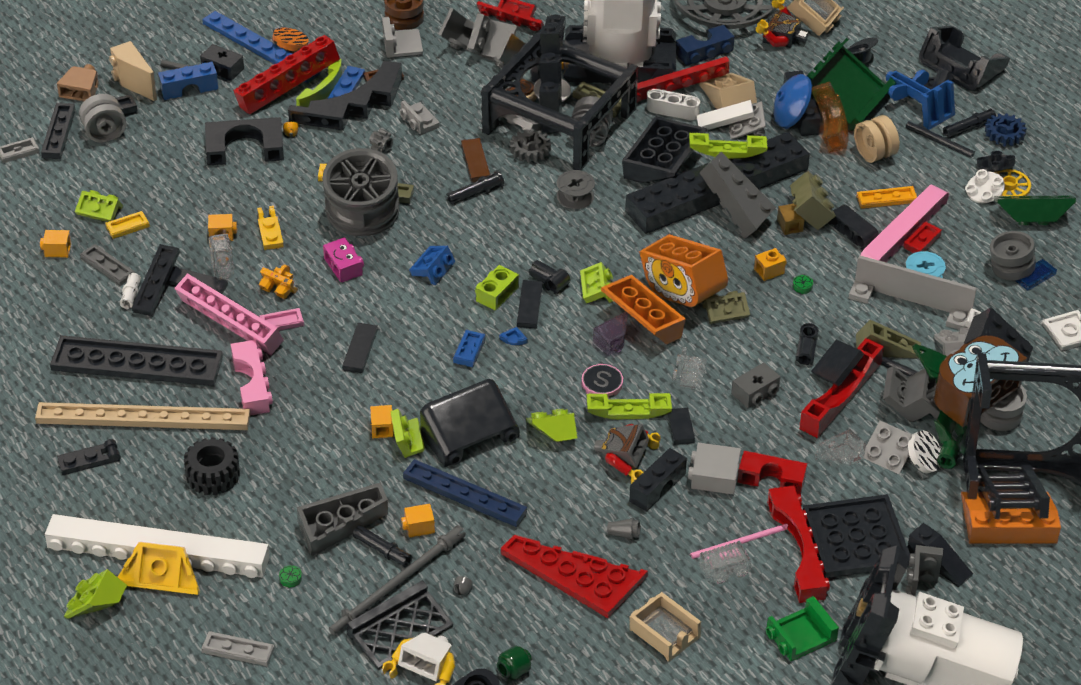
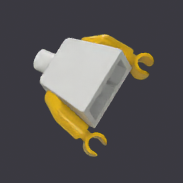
M421 633L414 638L404 639L391 656L393 658L392 661L383 663V672L385 674L388 670L392 669L389 675L391 679L395 678L398 675L396 668L398 664L431 680L437 681L439 679L440 683L435 685H446L450 682L455 669L454 655L451 653L452 646L448 643L446 637H434L427 633Z

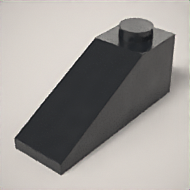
M924 522L909 534L907 548L911 554L915 553L916 545L943 548L939 574L956 586L960 587L973 575V572L942 535Z

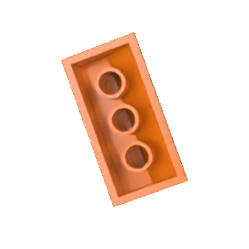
M633 275L601 287L603 293L665 344L682 338L686 319Z

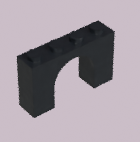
M281 117L205 122L207 166L227 164L226 149L228 145L241 138H252L261 142L264 146L265 162L284 160Z

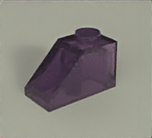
M624 312L593 328V342L607 356L614 352H620L625 346L628 313Z

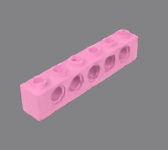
M188 273L174 288L183 302L247 341L255 340L256 346L269 355H272L284 341L277 327Z

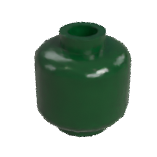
M517 645L507 649L498 657L497 669L504 678L518 679L530 671L531 654L528 650Z

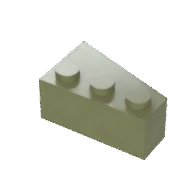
M807 171L790 185L791 194L793 197H796L793 200V204H797L794 211L815 229L819 230L836 216L832 209L834 205L827 198L828 192L822 187L823 181L820 177L812 175Z

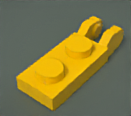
M269 206V215L271 217L267 218L263 217L262 208H257L258 225L264 250L284 247L274 206Z

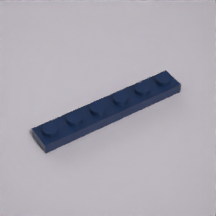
M414 459L403 472V479L512 526L517 527L527 514V507L418 460Z

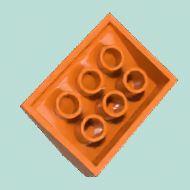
M961 492L969 544H1057L1061 525L1058 510L1051 497L1048 518H1039L1036 511H1033L1032 508L1000 509V519H995L992 512L988 510V504L981 492H977V499H968L967 492Z

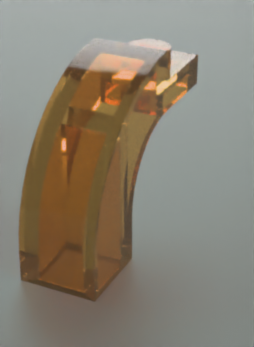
M830 82L812 87V93L820 108L824 123L822 138L829 153L847 148L848 126L839 95L835 94Z

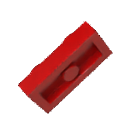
M925 221L904 242L903 248L912 253L926 251L941 236L942 230Z

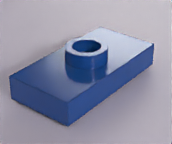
M466 330L453 357V363L473 367L484 344L485 334Z

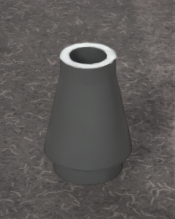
M630 518L608 522V535L632 540L640 537V520Z

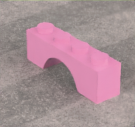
M255 340L231 344L235 372L245 373L252 378L248 384L240 388L243 409H250V415L270 412L269 404H273L271 392H267V389H269L268 377H263L266 374L264 362L260 363V360H263L261 348H257Z

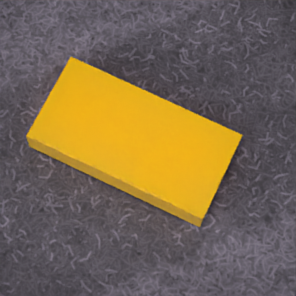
M142 211L105 223L112 239L150 227Z

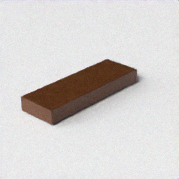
M480 138L461 140L471 182L478 181L481 176H489L490 172Z

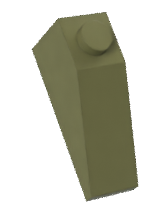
M869 320L856 333V348L867 338L884 346V357L918 358L912 347L915 344L921 345V342L875 321Z

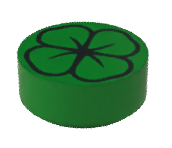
M799 275L793 280V289L798 293H809L813 288V280L809 276Z
M292 565L282 568L279 572L280 583L289 588L299 585L302 581L301 570Z

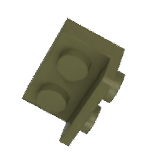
M732 291L724 296L714 294L703 303V309L706 308L710 324L750 316L745 292L738 293V291Z

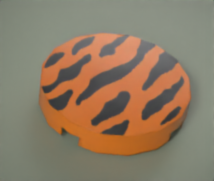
M277 28L273 31L272 35L273 42L276 41L279 47L290 51H298V48L308 45L309 38L304 33L292 28Z

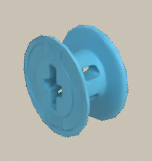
M919 251L911 254L906 260L907 269L943 278L942 274L946 269L945 262L935 253Z

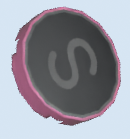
M593 365L583 373L582 387H584L587 394H607L609 398V396H615L621 391L623 376L616 367L611 365Z

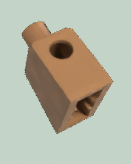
M86 64L84 68L71 67L57 82L59 97L85 101L95 95L99 85L97 71L90 64Z

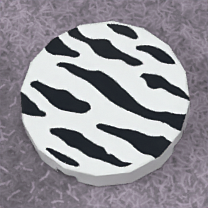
M924 430L912 434V438L908 442V452L914 465L917 464L920 467L919 470L923 473L928 474L937 471L940 468L937 463V457L941 448L935 437Z

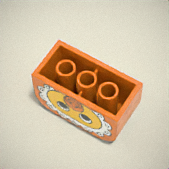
M669 234L639 251L646 280L650 288L661 298L694 307L726 288L728 284V276L721 249Z

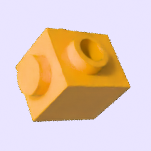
M776 248L755 255L754 270L764 281L785 274L786 258Z

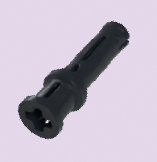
M496 170L494 174L486 177L481 176L478 181L447 193V199L451 204H454L475 194L490 192L492 188L504 186V178L501 172Z

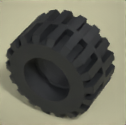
M211 437L208 440L204 438L201 442L196 441L193 443L194 446H189L188 452L184 454L186 481L192 489L195 488V491L198 493L203 491L204 495H209V492H213V495H218V491L224 493L227 492V487L229 489L234 487V483H237L238 477H240L238 452L235 446H232V443L229 441L225 442L222 438L217 440L216 437Z

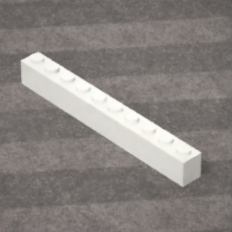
M55 514L52 515L45 532L47 548L56 551L68 550L77 554L90 553L99 557L111 556L120 560L130 558L138 542L185 547L192 568L202 569L206 572H224L228 575H246L249 578H263L270 558L269 546L264 543Z

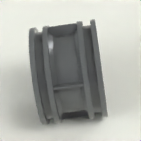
M356 148L339 153L327 163L323 171L322 180L326 215L332 226L348 235L369 236L383 232L395 222L400 207L398 174L396 166L389 157L377 150Z

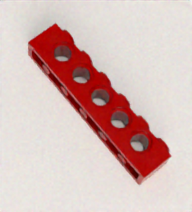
M325 35L320 36L312 43L303 46L299 51L288 55L284 60L272 65L266 71L242 83L233 90L239 107L250 115L340 60L334 41Z

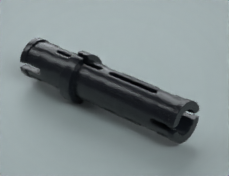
M992 108L981 113H974L969 118L943 127V134L950 138L972 128H979L987 122V119H991L992 115L996 116V113Z
M362 525L357 526L360 531L356 528L354 529V538L384 554L386 559H392L404 568L409 566L405 562L409 564L412 562L413 556L398 548L396 543L384 540Z

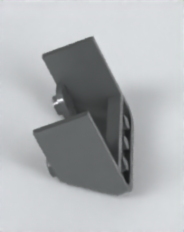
M450 8L438 35L450 42V47L456 50L463 48L472 52L467 47L475 22L466 19ZM508 32L497 57L479 56L496 62L495 65L502 68L526 43L513 33Z

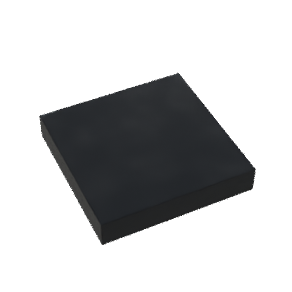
M836 339L811 372L815 376L839 387L864 356V353Z

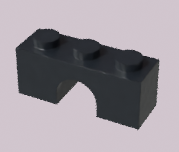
M669 448L630 485L629 501L647 512L660 499L661 490L666 483L674 486L686 474L687 458Z

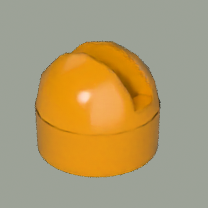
M284 123V134L288 137L290 133H292L293 137L296 136L298 133V123Z

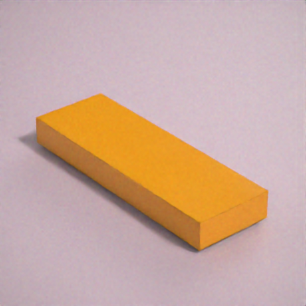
M913 186L856 193L861 209L911 204L917 198Z

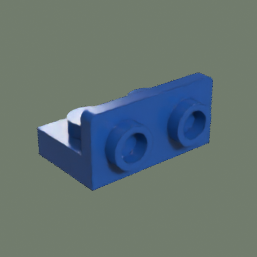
M429 246L409 271L412 276H428L431 284L436 285L455 263V259L448 246Z

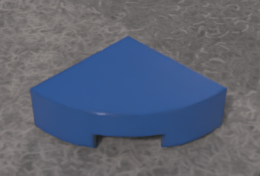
M517 327L499 334V339L510 345L528 343V339Z

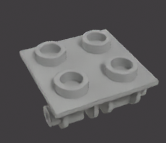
M762 101L752 104L755 117L728 124L730 139H736L752 132L755 136L765 135L764 128L766 123Z
M879 421L861 457L900 474L909 457L908 442L911 440L912 434Z

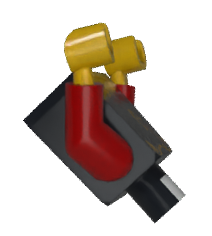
M773 0L772 7L779 8V11H775L768 23L763 19L757 23L756 32L759 34L763 33L762 42L771 44L773 47L789 48L793 46L796 40L805 43L808 39V32L801 30V20L795 18L787 7L782 5L785 0Z

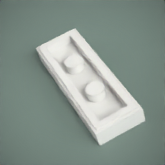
M751 100L699 114L697 115L698 126L710 130L755 117Z

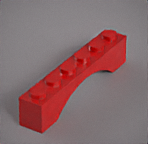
M865 338L857 347V349L864 353V356L839 387L833 385L821 397L812 399L801 412L799 429L818 438L881 365L884 346Z
M795 486L769 489L767 503L772 518L782 525L788 524L787 530L796 539L801 551L802 561L795 573L794 588L799 603H804L806 599L813 596L817 601L826 600V593L830 590L828 578H824V565L822 560L819 561L817 544H813L812 528L807 526V513L801 508V495L797 494Z

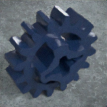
M998 113L997 117L992 115L991 119H987L984 130L986 132L985 136L990 137V141L995 140L997 145L1003 143V146H1006V144L1013 146L1014 142L1020 144V140H1024L1026 136V123L1021 122V118L1015 119V115L1010 117L1008 113H1005V115Z

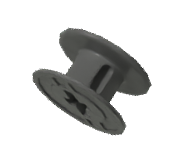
M570 170L558 177L557 187L559 191L557 192V200L561 205L571 209H581L593 202L594 193L592 190L595 187V180L592 175L581 170Z

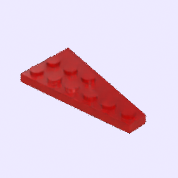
M513 535L501 547L502 555L606 618H609L648 577L647 570L640 569V571L629 569V565L620 564L618 566L608 563L606 559L577 551L572 553L562 551V547L554 545L551 548L541 545L540 541L518 535Z

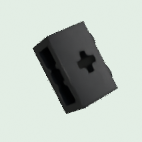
M212 44L200 55L201 64L213 62L217 75L232 81L244 70L243 55Z

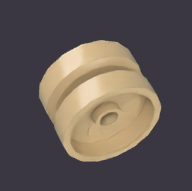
M881 115L856 125L854 129L855 144L859 153L867 162L873 163L881 160L883 157L887 158L897 154L900 145L899 135L895 125L887 116Z

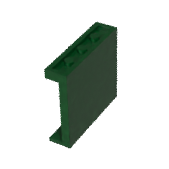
M846 38L842 43L838 41L832 48L834 52L829 51L823 58L825 62L820 61L813 68L816 72L814 73L811 70L807 77H809L812 84L811 96L847 129L853 132L856 125L866 118L888 93L889 88L895 85L896 82L892 78L886 83L879 79L843 46L849 40Z

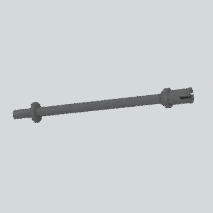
M456 525L446 535L439 536L434 547L351 611L346 608L341 611L342 618L329 627L330 633L335 635L348 622L361 615L440 552H449L454 544L466 536L465 532L460 534L464 529Z

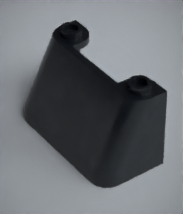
M954 26L930 27L919 53L921 63L936 72L942 69L949 71L953 74L952 81L967 90L979 89L1002 72L1009 63L1010 58L1002 53H996L991 58L981 56L980 58L961 47L964 35L960 29Z
M493 379L483 380L431 401L420 410L422 437L444 467L458 464L463 457V449L496 435H499L503 442L514 441L520 436L519 427L498 385Z

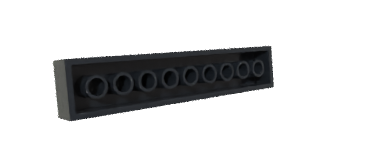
M789 132L768 139L767 151L745 158L728 159L758 189H761L808 170L810 153ZM706 163L627 194L625 212L645 234H648L721 205V201L717 193L714 194L700 174L701 170L708 164Z

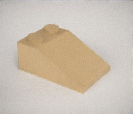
M129 41L110 48L111 56H109V60L113 66L111 74L114 81H118L122 87L148 99L157 100L154 72L133 43Z
M729 73L722 77L699 83L716 109L751 100L752 104L757 103L754 81L737 74Z

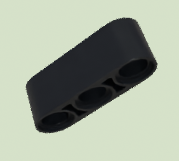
M845 204L833 210L836 216L828 222L830 225L833 224L834 228L841 234L848 236L847 238L856 246L859 245L861 250L865 249L879 235V232L873 225Z

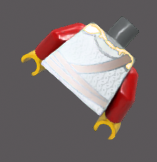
M629 424L623 427L611 428L605 440H596L594 447L597 453L603 454L607 464L613 466L625 476H631V483H633L643 471H633L632 468L637 467L647 444L650 449H658L661 437L658 433L648 434L643 424Z

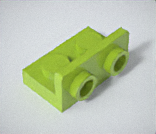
M90 190V192L82 191L75 213L110 222L114 220L118 208L122 209L123 205L119 198L114 195L108 194L104 196L93 190Z
M600 262L580 270L583 299L586 303L602 297H606L609 303L613 302L611 298L601 291V287L610 284L613 279L609 268L606 269L603 263Z
M399 409L390 411L395 440L404 458L423 452L424 444L418 418L408 420L406 415L402 416Z

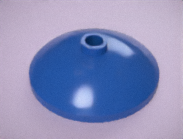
M803 74L795 75L788 79L779 89L775 97L773 109L774 119L778 126L789 128L797 123L804 114L812 92V84L809 77Z

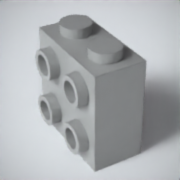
M698 443L697 450L692 451L691 463L694 464V467H689L688 479L692 480L691 489L734 495L741 448Z

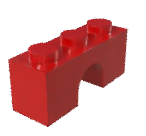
M744 451L738 469L737 482L758 487L762 478L773 476L780 480V487L795 486L797 494L801 495L806 478L807 463Z

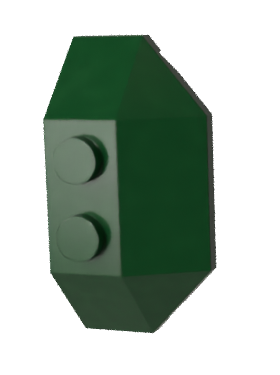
M1072 195L994 196V200L1019 225H1030V222H1038L1039 225H1049L1050 222H1056L1076 203V198Z

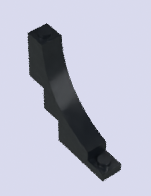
M383 61L377 73L369 81L349 93L329 99L310 101L309 107L290 105L288 108L289 122L344 131L349 116L368 119L373 104L392 106L402 79V63Z

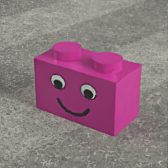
M345 237L323 245L324 259L341 283L363 275V259L361 256H357L354 246L349 244Z

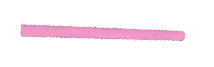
M788 524L692 552L690 555L692 559L775 534L787 530Z

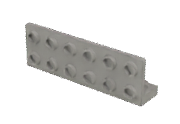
M859 256L855 282L850 290L848 299L868 304L873 291L950 312L946 326L959 330L960 328H967L965 323L970 309L974 306L977 289L951 280Z

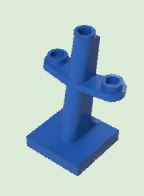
M925 70L917 71L913 79L898 71H889L887 73L886 81L892 78L896 82L895 85L889 88L888 94L890 98L897 101L910 96L921 103L923 126L926 129L930 130L955 115L954 85L952 81L947 80L930 90L924 86L929 80V73Z

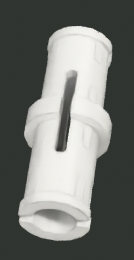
M136 273L129 274L127 283L123 286V295L120 300L122 308H132L134 298L139 292L138 285L141 277Z

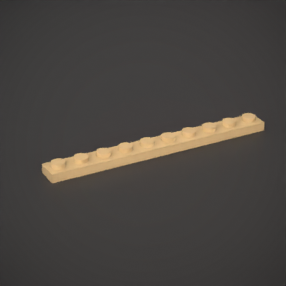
M39 402L35 420L36 424L248 430L250 409Z

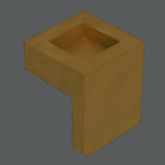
M797 204L778 206L777 221L784 235L803 232L804 219L794 211Z

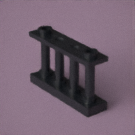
M979 465L978 488L988 504V510L992 512L995 519H1000V509L1032 508L1033 511H1036L1039 518L1049 517L1050 497L1031 465H1022L1021 472L1018 475H988L984 466Z

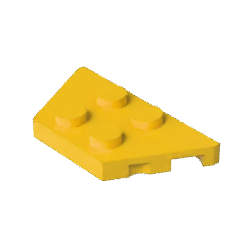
M138 542L133 550V554L127 559L122 571L118 575L121 581L131 587L200 594L186 549L181 546Z

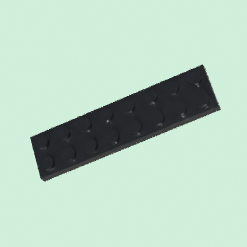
M60 335L50 368L51 371L214 386L222 362L223 352L221 350Z

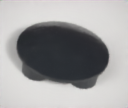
M992 151L990 156L977 158V167L986 171L1006 170L1016 163L1014 155H1002V151Z

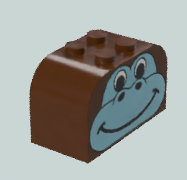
M980 336L970 343L964 344L954 354H949L940 365L934 395L935 404L962 427L968 424L977 353H986L987 360L1027 361V357L998 337ZM990 379L992 387L990 408L1021 387L1022 381ZM982 408V413H981V414H983V413H984L985 411H987L988 409Z

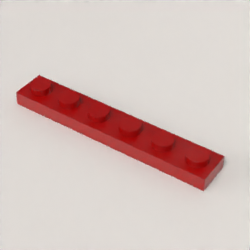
M726 56L637 83V102L647 99V93L651 89L672 92L729 74L730 61Z

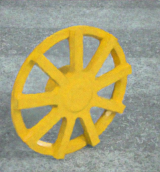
M1013 169L994 172L997 174L1008 172V176L1003 178L1005 190L1000 196H1026L1029 194L1031 182L1022 172ZM1011 172L1019 174V176L1015 178L1011 176ZM1023 177L1027 181V183H1018ZM1018 186H1028L1025 191L1018 188ZM1014 190L1020 191L1022 193L1016 195ZM1011 191L1012 195H1006V193Z

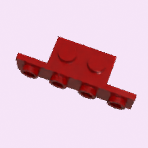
M500 0L498 7L480 1L476 4L481 14L496 16L500 21L509 20L517 26H528L533 31H538L544 26L543 21L532 18L536 11V6L520 0Z

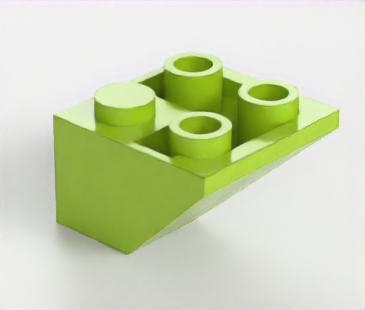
M568 409L552 410V414L547 415V412L531 413V417L526 418L527 423L553 441L577 439L574 413L568 412Z
M108 569L99 574L95 573L91 578L80 581L76 586L75 590L77 592L66 606L68 609L64 617L68 619L103 610L119 603L127 585Z

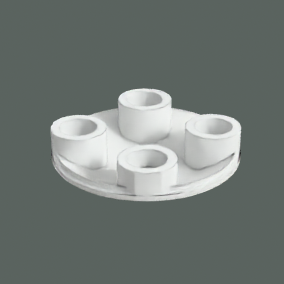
M982 169L977 171L976 175L969 180L965 190L968 197L974 202L989 203L994 201V196H1000L1003 193L1005 184L999 174Z

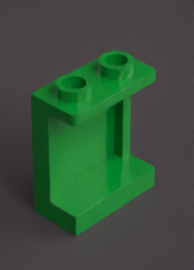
M813 596L806 599L805 608L777 621L773 616L768 617L765 630L769 639H774L778 644L780 653L783 656L786 655L792 662L837 641L839 627Z

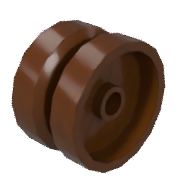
M384 0V15L390 18V24H394V29L396 30L414 29L423 23L424 0Z

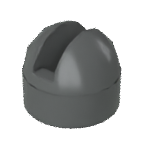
M458 576L455 578L453 589L458 595H466L471 590L473 582L466 577Z

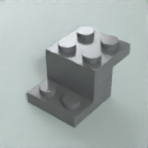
M895 366L887 369L883 400L902 417L906 418L909 422H914L931 413L937 419L941 411L934 401L937 385L936 379H931L925 368L910 377H906Z

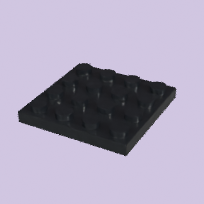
M888 494L803 505V510L807 513V526L812 528L813 544L816 543L818 547L819 561L822 560L824 565L825 578L871 572L882 550L896 545L900 546L908 558H910L909 550Z

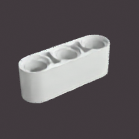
M651 89L647 93V110L656 114L696 120L697 115L700 113V100L695 96Z

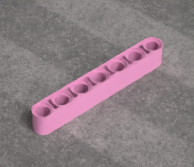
M929 185L863 250L860 256L887 262L888 258L894 256L900 250L899 247L903 246L904 242L925 221L928 222L932 218V214L935 215L942 208L941 206L947 203L949 193L934 185Z

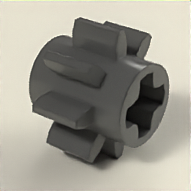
M381 128L379 132L374 131L369 139L370 144H372L371 149L381 153L390 150L393 145V139L390 138L392 134Z

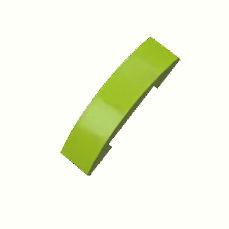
M341 58L328 67L329 75L314 90L306 88L296 98L297 106L309 107L310 101L323 100L329 97L343 73Z
M689 133L690 148L713 157L722 152L727 158H745L767 151L766 136L747 135V141L742 142L709 140V134Z
M649 393V399H608L607 394H586L587 412L603 418L614 420L649 419L672 412L670 393Z

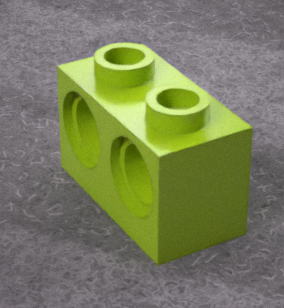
M498 265L493 271L489 272L482 282L477 284L475 288L476 301L496 311L519 288V274Z

